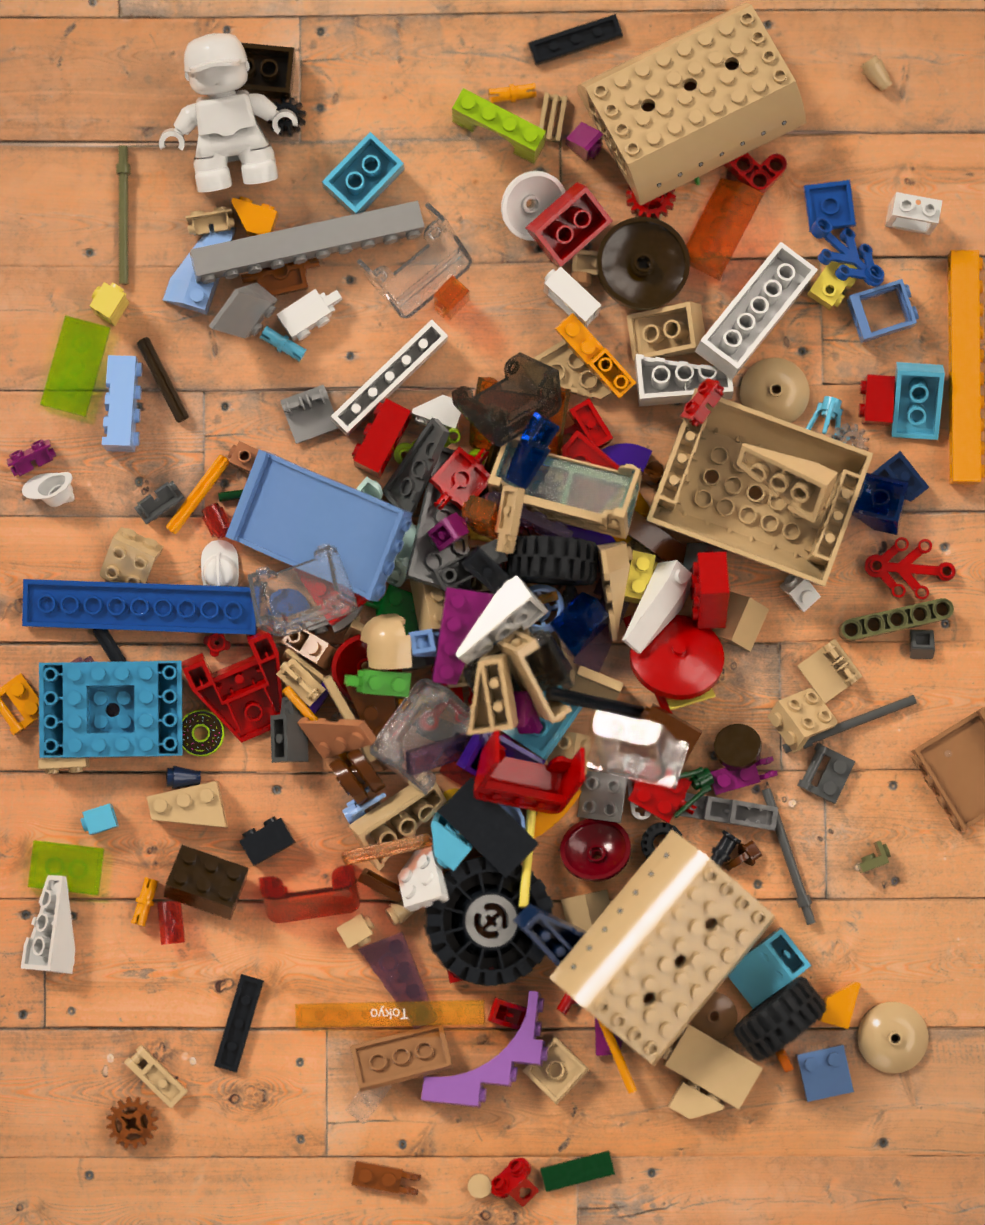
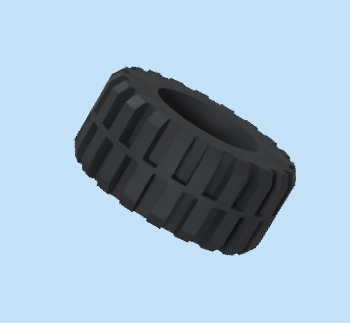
M516 536L513 554H508L507 573L512 578L517 576L521 581L527 583L562 586L592 585L595 582L598 562V547L595 542L559 536Z
M798 977L749 1012L734 1027V1034L754 1060L763 1061L784 1048L812 1026L825 1013L826 1003L806 978Z

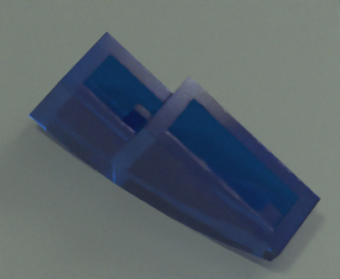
M535 411L512 457L506 476L508 481L525 490L528 488L551 450L548 446L560 429L554 421Z

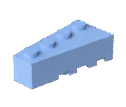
M108 355L106 387L109 388V392L105 394L104 403L108 415L103 417V428L107 437H102V446L107 451L135 452V446H139L140 433L136 432V423H140L141 418L140 409H137V400H141V386H138V377L142 376V363H138L136 356Z

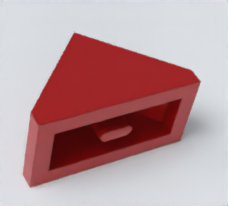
M495 997L487 1021L519 1030L526 1017L527 1007Z

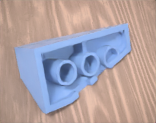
M213 224L210 225V233L203 234L193 249L232 241L236 227H232L231 230L214 232ZM189 253L171 276L163 301L207 315L219 278H216L215 282L209 284L197 283Z

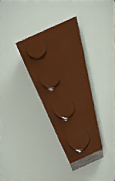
M371 668L372 670L390 671V670H386V669H373V668ZM345 684L360 720L365 721L377 738L372 746L383 771L404 762L405 758L394 696L363 694L356 692V686H347Z

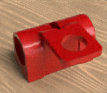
M590 398L569 409L568 413L574 424L555 435V441L561 450L564 446L563 437L566 434L573 435L576 430L583 433L600 449L613 440V436Z

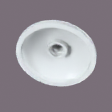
M529 171L516 177L506 188L501 202V214L507 228L519 238L535 241L525 227L566 192L561 182L553 175L543 171ZM531 199L532 204L527 207L526 203Z

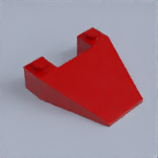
M268 625L257 629L256 635L246 634L254 654L253 656L214 673H211L203 653L182 661V670L191 690L241 743L270 731V715H280L282 686L281 679L276 675L280 670L279 652Z

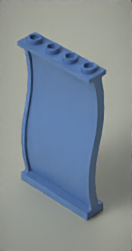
M259 449L225 537L365 597L367 600L379 601L385 593L387 578L394 570L396 555L402 550V540L405 532L411 527L413 513L301 467L274 453Z

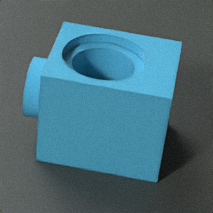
M110 803L82 812L84 817L81 818V824L84 831L89 832V835L119 827L113 805Z

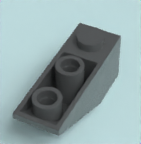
M497 538L480 548L500 565L506 562L508 558L505 553L496 551ZM471 552L434 570L444 591H446V587L453 588L475 577L462 565V562Z

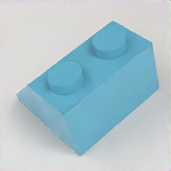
M437 811L431 822L434 854L438 858L437 862L443 868H450L454 871L470 852L472 845Z

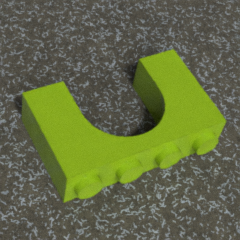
M464 88L452 107L453 123L471 132L475 130L476 126L491 130L513 145L515 155L535 164L545 145L546 130Z

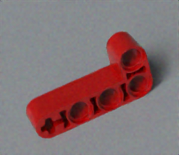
M746 153L724 164V166L751 193L762 195L783 175L787 167V161L783 155L776 153L770 155L760 165L749 153ZM745 162L749 169L740 170L737 167V163ZM777 162L781 166V170H772L770 163ZM761 178L765 185L758 187L754 184L753 179Z

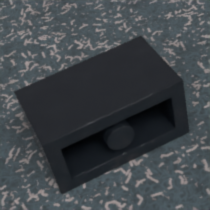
M274 816L263 822L265 827L256 831L255 828H252L242 834L244 839L240 840V843L253 866L296 843L283 818L276 819Z

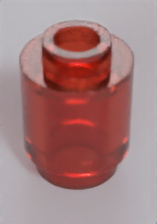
M214 503L201 511L203 514L202 519L211 537L222 539L226 536L231 522L224 508L220 507L218 503Z

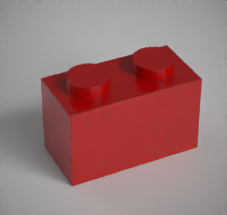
M867 374L864 381L861 380L860 394L863 395V404H859L858 417L862 418V424L890 426L893 423L895 376Z

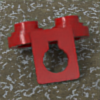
M525 1158L513 1159L498 1176L493 1178L491 1182L492 1194L499 1199L510 1195L524 1207L539 1192V1189L527 1178L531 1172V1164ZM522 1187L524 1189L530 1188L529 1194L520 1198L521 1192L519 1190Z

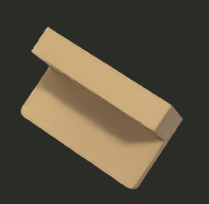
M580 665L570 690L617 700L624 683Z

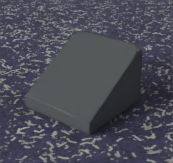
M910 630V658L933 659L935 652L934 630Z

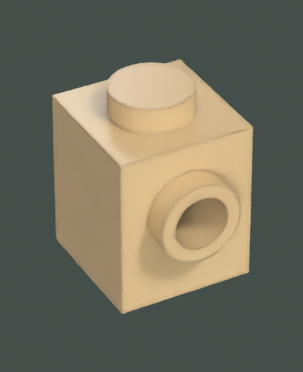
M361 913L336 929L348 949L355 944L360 948L371 941L369 936L373 934L371 929L374 928V925L368 915L363 917Z

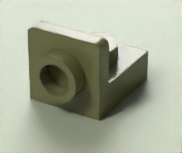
M881 840L874 842L878 857H875V854L872 853L862 857V863L857 864L860 873L889 863L890 851L886 844L882 845Z

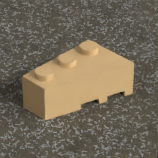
M218 781L147 796L151 820L228 828Z

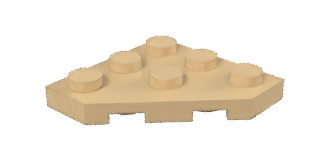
M564 340L524 363L536 385L601 400L612 393L573 353Z

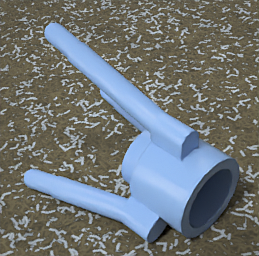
M369 787L365 788L367 793L370 791ZM382 793L360 806L356 804L354 799L346 803L347 807L342 811L349 824L365 815V809L386 797V793Z

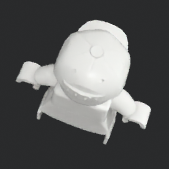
M207 34L188 43L184 52L185 78L196 93L207 96L200 97L196 100V103L182 108L173 124L175 128L165 130L159 139V147L162 150L166 147L165 139L167 137H176L179 140L178 148L183 151L185 146L184 135H188L198 126L199 135L193 162L198 192H212L231 187L232 180L230 169L227 167L228 162L238 160L242 164L241 172L244 184H259L277 179L278 170L274 151L260 128L256 116L266 121L271 120L272 127L277 134L281 131L278 121L282 117L290 118L292 125L298 127V119L293 111L288 109L277 111V106L265 95L258 93L250 94L247 90L235 91L246 83L247 71H249L250 65L241 41L232 34Z

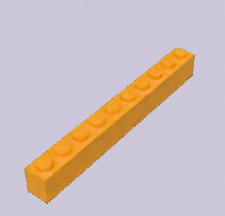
M951 250L948 253L949 484H979L981 478L985 477V465L981 464V455H984L985 443L981 441V432H984L985 427L984 418H981V409H984V395H980V386L984 385V372H980V363L984 361V350L980 349V340H983L984 328L980 326V317H983V303H980L979 294L983 293V280H979V271L983 269V258L979 257V250Z

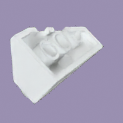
M517 576L509 579L497 591L457 651V657L468 665L491 651L494 643L501 641L519 628L526 630L548 612V609Z
M48 875L39 900L41 908L38 917H33L31 923L34 926L31 937H26L21 968L72 974L75 963V943L66 876Z

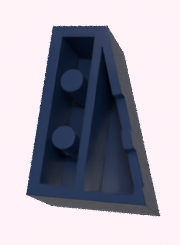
M529 904L513 920L557 967L587 932L532 904Z

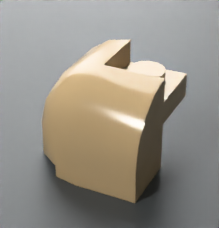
M396 613L382 614L373 617L365 624L361 631L360 640L368 644L367 657L369 668L386 670L412 668L411 637L405 634L403 624H405L406 620Z

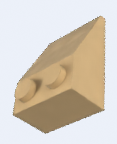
M689 301L627 315L633 361H635L636 354L644 355V357L663 358L695 353L700 340L705 336L702 307L698 303Z

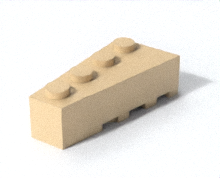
M426 773L348 826L368 860L380 871L385 866L383 863L391 855L394 856L400 850L399 847L408 838L411 839L417 833L416 829L423 822L426 823L447 800L437 782Z

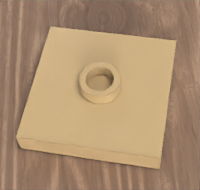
M554 1037L546 1045L548 1047L547 1061H543V1066L527 1065L522 1071L555 1104H558L585 1076L589 1069L557 1037Z

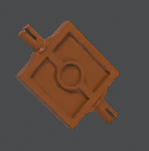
M308 259L301 264L290 262L278 269L267 267L255 274H241L242 282L244 284L257 281L274 297L309 289L306 280L307 269L320 267L319 259Z

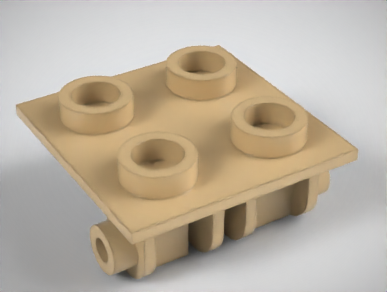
M833 639L797 665L824 703H827L862 677L836 639Z

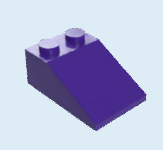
M493 732L473 734L456 765L476 776L482 748ZM500 735V745L506 749L505 757L540 764L546 762Z

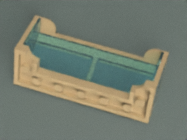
M505 435L488 480V489L491 505L499 507L504 486L525 489L521 513L626 539L642 477L641 469L632 464L622 465L618 470L532 449L529 448L524 438Z

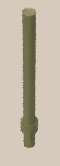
M120 145L119 163L116 164V174L119 175V284L127 285L128 175H130V164H128V146Z

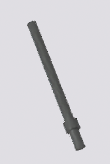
M914 695L838 723L835 727L810 737L803 746V749L813 746V743L914 705L917 703ZM787 744L782 745L785 753L792 751Z
M771 788L762 790L766 805L777 807ZM778 811L775 832L798 897L796 899L798 907H801L806 923L810 925L816 923L810 906L812 901L810 895L806 894Z

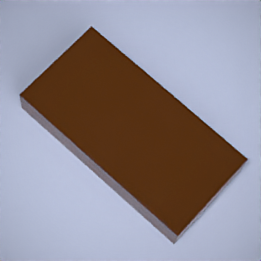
M364 868L357 881L397 903L401 901L402 895L399 885Z

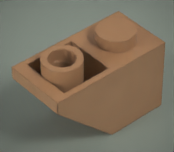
M294 622L281 643L325 671H328L337 650Z

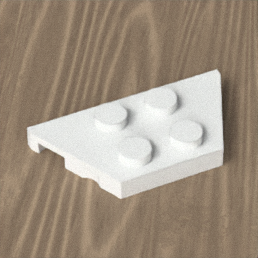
M429 834L424 837L397 875L404 908L410 912L419 910L421 907L432 906L435 900L445 902L449 899L442 868L434 854L433 838Z

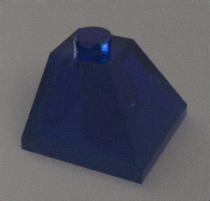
M866 473L852 515L873 530L897 535L909 482Z
M582 591L550 625L571 654L576 657L608 625L609 614L597 598Z

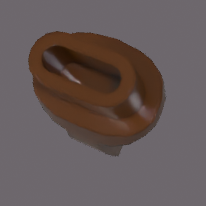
M659 461L650 462L642 473V480L650 485L659 484L663 474V465Z
M751 840L745 845L741 843L738 845L739 855L724 866L728 871L742 862L753 866L756 863L755 860L760 858L762 854L754 841Z

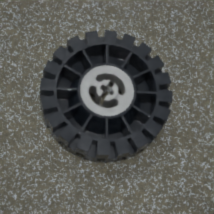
M477 857L461 862L454 871L451 869L443 875L449 899L445 902L435 900L432 906L425 907L424 916H426V924H424L425 936L428 937V945L432 954L437 957L438 962L444 969L450 971L453 976L463 981L483 986L505 985L516 981L520 977H525L546 956L513 921L525 909L519 907L522 865H519L505 878L485 857ZM531 871L529 904L552 914L554 906L551 896L547 895L545 891L547 888L541 879H537L533 875L534 872ZM488 903L499 906L506 916L504 928L501 927V915H497L493 919L494 926L487 925L483 929L487 932L494 931L496 933V936L490 939L481 936L474 926L476 913L479 915V926H484L487 923L486 916L492 917L497 913L494 910L484 909V905Z

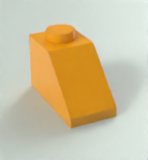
M853 981L824 998L826 1011L818 1020L849 1029L861 983Z

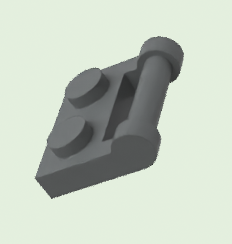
M817 743L814 748L816 752L803 779L799 780L797 786L836 804L855 761ZM825 755L830 759L816 787L811 782Z

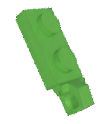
M363 669L358 670V675L345 674L344 684L356 686V692L409 697L411 673Z

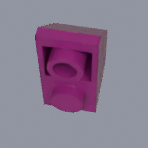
M581 122L566 138L565 144L587 162L590 157L595 159L602 151L603 134L597 129Z

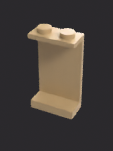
M514 631L499 641L497 645L502 654L507 653L509 668L521 691H528L538 716L551 723H557L565 719L566 715L572 711L571 707L561 702L545 699L524 658L539 648L536 639Z
M688 1024L678 1036L674 1047L670 1046L663 1056V1059L666 1060L664 1065L735 1108L740 1109L763 1068Z

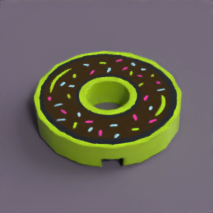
M194 710L182 719L183 749L189 754L198 757L208 756L215 753L223 744L225 737L224 726L214 713L206 710ZM203 726L207 729L208 735L205 739L198 740L195 737V730Z

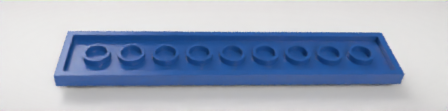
M23 579L22 626L256 635L258 587Z

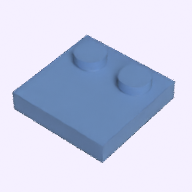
M844 1045L796 1055L807 1102L854 1092Z

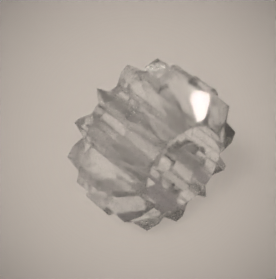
M848 423L843 424L842 428L837 427L834 429L836 435L830 436V438L846 444L847 441L851 440L852 446L865 451L869 449L864 445V442L870 440L868 437L863 438L866 430H858L857 424H852L851 427Z

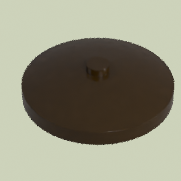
M634 217L618 223L606 234L598 249L596 268L602 287L613 300L631 309L652 310L666 305L680 293L688 278L690 258L684 240L669 224L651 217Z

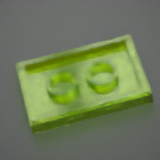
M34 840L28 887L43 889L48 875L66 876L68 892L99 895L105 848Z

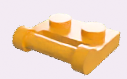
M22 673L0 687V714L10 726V732L13 736L39 719V697ZM3 695H8L24 720L18 723L1 699Z

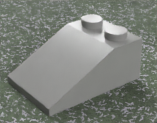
M257 282L237 288L215 316L209 327L241 338H247L252 335L256 336L263 327L261 322L264 318H269L276 310L274 305L278 299Z

